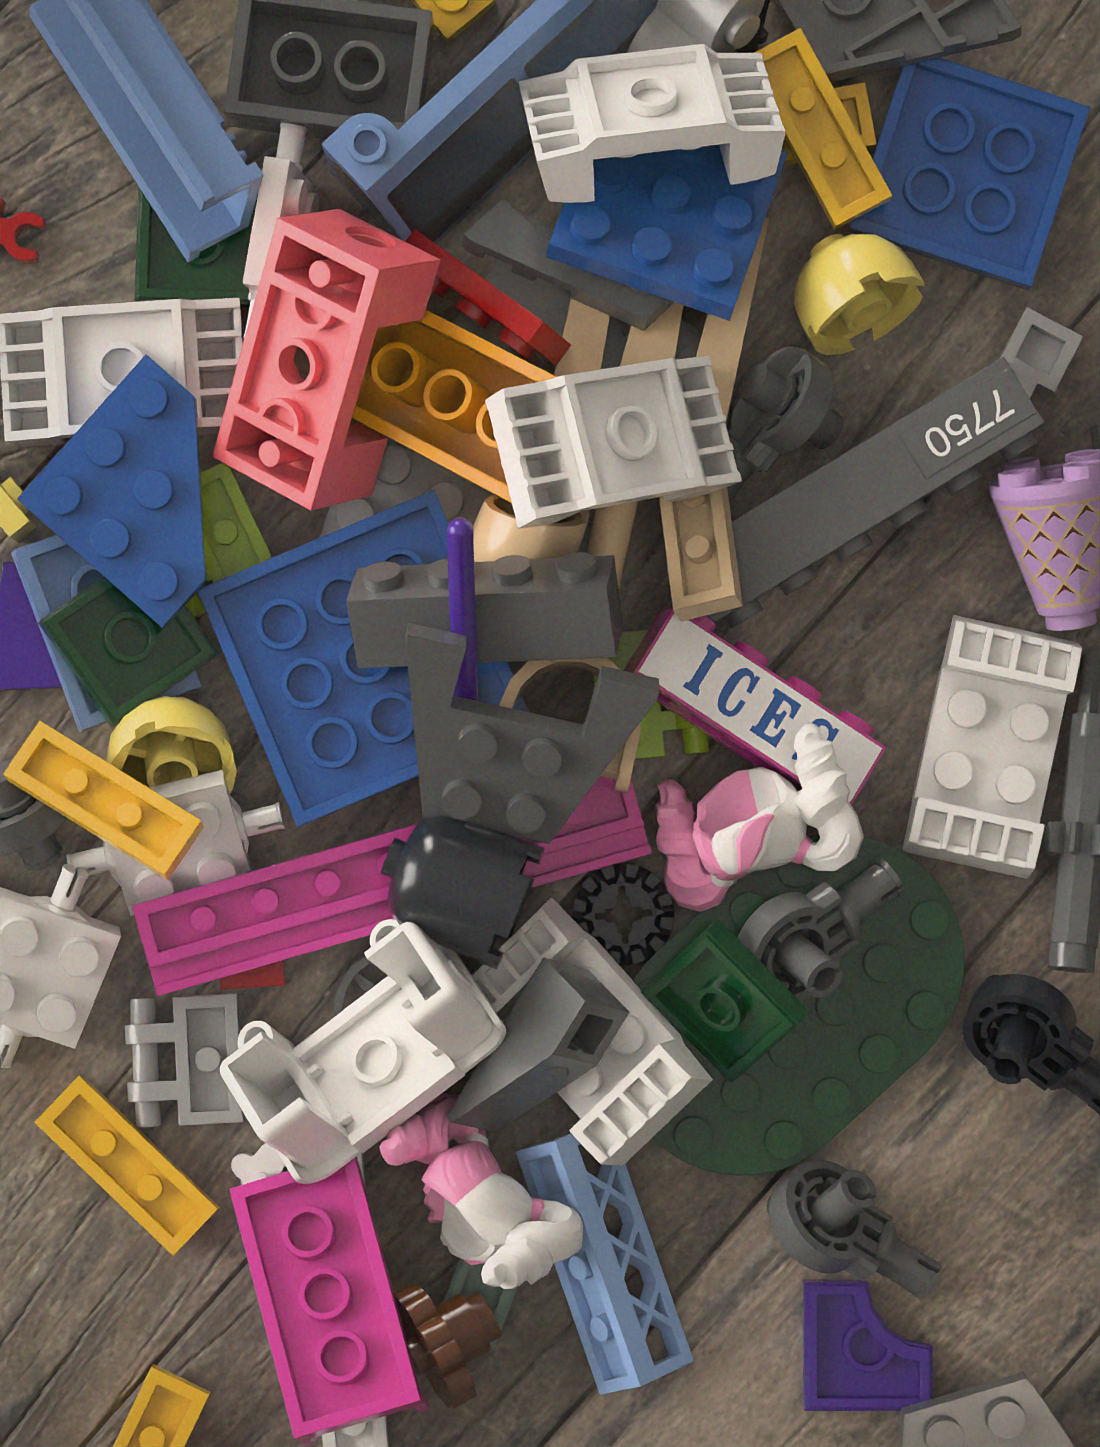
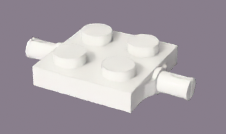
M281 123L276 158L264 157L262 169L264 176L259 187L243 284L249 289L248 300L251 301L246 331L277 218L319 212V194L312 192L313 184L302 173L303 166L300 165L305 134L307 133V128L304 126Z
M223 770L149 787V789L200 819L204 825L203 830L169 880L164 879L103 841L102 847L73 854L69 853L66 854L67 863L74 865V875L77 867L87 871L89 876L110 871L112 877L120 884L130 916H133L132 905L252 871L247 854L249 846L248 837L285 829V823L279 802L274 805L242 812L240 806L230 796Z
M72 864L63 865L52 897H29L0 887L1 1068L3 1069L11 1068L12 1061L23 1036L40 1037L74 1049L76 1048L121 938L120 927L91 918L76 906L89 873L77 867L74 875V865Z

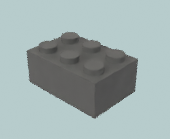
M239 0L224 105V114L229 126L280 133L281 123H291L306 127L307 133L305 137L327 139L352 116L361 113H374L389 120L399 130L424 106L435 28L432 11L354 0Z

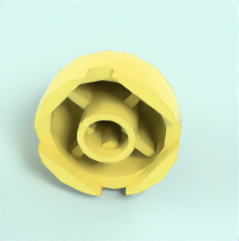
M834 234L824 238L812 248L810 252L811 258L803 266L794 287L795 309L802 328L815 351L824 355H836L855 350L849 339L871 327L873 329V340L875 341L902 323L921 302L923 296L917 286L925 287L914 264L899 246L875 234H851L845 237L842 234Z
M169 696L144 701L126 714L110 735L106 762L148 788L223 770L229 793L233 791L237 768L229 735L224 724L208 708L197 702L183 697Z

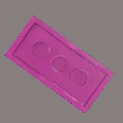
M357 1156L331 1176L312 1184H300L293 1179L289 1171L230 1188L233 1206L294 1439L304 1447L314 1445L318 1436L410 1408H414L418 1412L430 1410L428 1399L420 1391Z

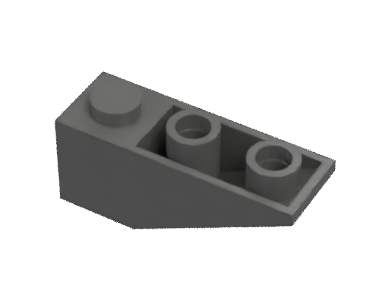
M543 957L503 1023L506 1027V1036L503 1042L494 1052L479 1062L448 1113V1120L455 1124L498 1132L596 1067L630 1012L588 969Z

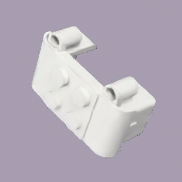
M388 919L374 927L370 935L371 948L364 952L369 961L388 976L296 1047L290 1040L267 1023L253 1021L241 1030L238 1036L239 1049L221 1063L220 1074L255 1133L262 1141L277 1151L293 1179L300 1184L319 1182L337 1172L361 1152L367 1151L384 1138L390 1130L401 1125L464 1077L466 1072L494 1052L506 1036L505 1025L457 952L437 944L415 923L405 922L399 925L396 920Z

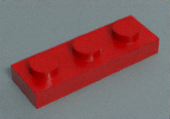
M416 229L406 239L405 242L440 259L432 291L443 298L447 291L452 289L461 296L454 306L484 329L492 319L504 328L497 338L526 360H529L533 353L537 351L554 365H557L570 348L571 344L545 322Z

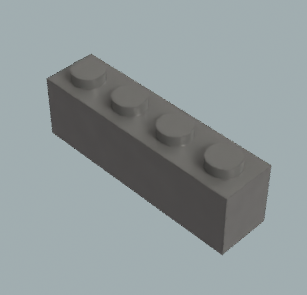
M574 552L566 554L561 558L528 559L520 555H510L499 558L496 561L475 562L477 663L616 657L623 627V617L614 555L593 556L586 552ZM448 558L435 561L432 564L402 566L395 562L384 561L356 569L346 604L358 668L408 666L405 644L408 623L450 632Z

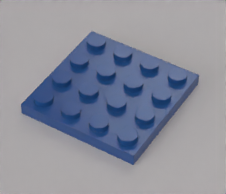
M435 490L426 492L202 587L198 591L298 828L419 777L408 666L358 668L346 599L357 568L368 567L371 564L384 561L395 562L400 566L423 565L448 558L447 527L449 523ZM508 662L477 663L478 701L499 706L508 683L513 676ZM520 693L514 709L529 712Z

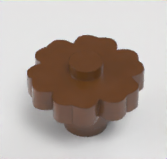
M417 1282L414 1284L410 1283L394 1292L415 1372L418 1375L422 1373L427 1375L435 1393L448 1408L451 1406L456 1408L476 1397L475 1383L465 1364L490 1351V1343L502 1336L497 1320L482 1295L478 1291L467 1297L459 1293L435 1307L428 1294L423 1291Z

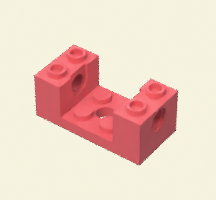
M341 209L277 218L212 457L309 510L372 496L388 437L360 422L352 424L350 422L377 328L423 320L440 259ZM298 347L305 351L310 362V372L306 380L300 377L299 370L294 363V356Z

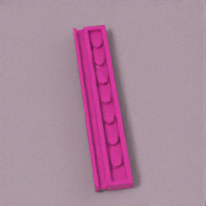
M599 777L550 844L519 838L545 848L540 864L528 860L522 874L534 879L531 888L652 853L631 779L628 792L624 793L615 791L616 780ZM419 823L132 905L157 996L371 935L372 930L378 923L388 919L395 920L390 912L388 903L391 878L380 874L394 838L406 842L415 826Z

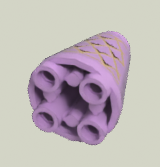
M1100 449L1071 452L1065 455L1066 463L1041 467L1038 457H1024L1002 462V472H999L998 477L988 483L991 499L1038 614L1045 616L1046 629L1073 630L1097 623L1096 609L1100 607Z

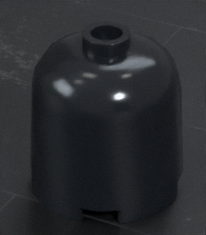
M436 816L426 818L415 826L406 842L394 838L384 860L380 874L391 878L388 892L390 912L399 925L405 922L415 923L437 944L497 969L504 953L493 949L498 935L504 938L512 937L534 882V879L522 874L528 860L540 864L545 848L453 817Z

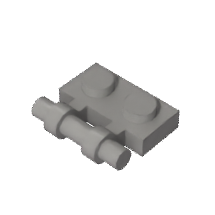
M239 993L172 997L174 1022L156 1023L155 998L130 999L131 1024L124 1026L125 1044H132L134 1082H127L128 1102H135L136 1127L161 1126L160 1101L177 1100L179 1126L244 1122L245 1115L220 1074L221 1063L239 1049ZM175 1042L176 1080H159L157 1043Z

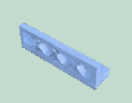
M569 1133L562 1137L537 1143L516 1151V1155L531 1197L558 1201L572 1207L579 1214L583 1222V1241L580 1251L565 1260L554 1263L599 1394L641 1387L694 1362L626 1164L623 1166L601 1164L598 1177L596 1178L586 1171L578 1145L581 1143L572 1133ZM607 1203L618 1209L623 1223L618 1239L608 1233L603 1220ZM628 1263L639 1269L644 1284L640 1300L629 1294L624 1280ZM649 1325L660 1330L669 1355L655 1363L652 1361L645 1341Z

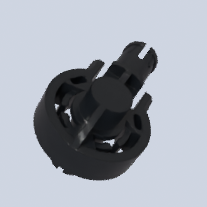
M1006 974L1000 976L992 975L984 979L972 995L963 1022L964 1040L974 1057L987 1067L988 1073L995 1080L1001 1083L1017 1084L1021 1082V1079L1028 1078L1044 1091L1048 1088L1050 1090L1066 1088L1088 1104L1100 1116V1065L1089 1056L1094 1040L1076 1026V1014L1067 997L1053 985L1033 976ZM994 1018L999 1030L997 1028H991V1024Z

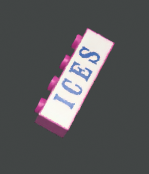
M673 608L658 613L623 671L659 678L660 692L656 700L658 703L755 767H764L779 773L792 783L797 791L802 790V786L794 766L797 760V753L794 749L795 737L806 723L815 724L820 728L821 738L832 742L837 757L836 764L847 773L846 783L850 789L848 801L851 805L853 804L886 749L885 746L871 738L874 729L868 723L846 711H841L838 716L818 702L822 697L820 692L801 679L789 676L785 681L766 668L769 662L768 658L752 646L740 641H736L734 646L713 633L716 624L707 616L681 622L674 613Z

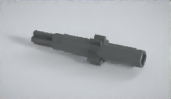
M1085 651V654L1082 655L1077 713L1072 714L1070 738L1068 740L1061 823L1050 821L1048 825H1045L1042 854L1043 856L1057 857L1048 968L1073 973H1094L1100 928V652Z

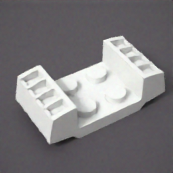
M705 44L579 58L575 59L564 71L519 81L537 164L547 198L551 202L575 203L595 201L593 159L610 157L628 158L643 153L676 149L694 150L702 146L719 144L730 185L774 175L777 171L785 129L782 125L779 109L775 102L774 93L761 53H716Z
M240 298L170 299L53 307L39 311L0 314V370L5 442L21 447L66 444V438H72L145 354L197 399L198 435L218 434L243 346Z
M710 355L677 360L669 358L563 375L546 381L503 388L486 399L485 402L491 418L501 465L505 473L517 528L552 524L580 511L662 496L665 497L666 503L706 495L741 482V475L737 470L732 451L734 450L733 444L730 443L725 424L726 417L723 415L718 397L719 390L715 385L711 370Z
M953 615L913 791L903 852L1025 879L1031 875L1036 866L1045 827L1044 824H1040V818L1067 695L1073 693L1082 652V647L1078 642Z
M550 898L498 949V951L504 954L497 969L483 964L472 975L503 1023L543 957L588 969L630 1012L598 1065L557 1092L581 1119L569 1131L600 1164L623 1166L713 1080L685 1046L680 1033L641 993V989L594 937L585 932L553 898Z

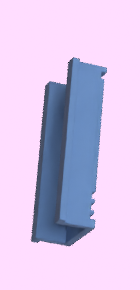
M39 0L31 4L29 16L186 261L190 262L199 257V253L202 250L248 227L264 175L256 162L248 166L245 164L247 157L245 151L241 150L238 152L234 147L236 140L234 134L230 133L227 135L223 130L225 120L148 1Z

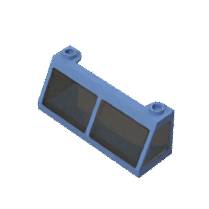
M536 0L399 130L389 120L374 113L357 114L345 121L321 144L330 173L387 233L406 241L416 229L437 244L535 152L519 81L564 71L575 59L627 53L637 31L647 17L656 9L658 0Z

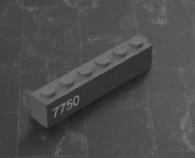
M1005 357L1000 358L732 521L743 606L706 616L715 624L725 619L730 629L736 627L763 610L758 601L760 597L779 586L785 596L818 577L813 565L835 553L840 563L847 560L873 543L868 532L888 520L891 521L895 529L905 525L928 510L923 501L927 496L944 486L950 496L982 478L984 475L978 466L998 453L1002 455L1005 462H1008L1038 444L1039 441L1033 432L1043 427L1044 421Z

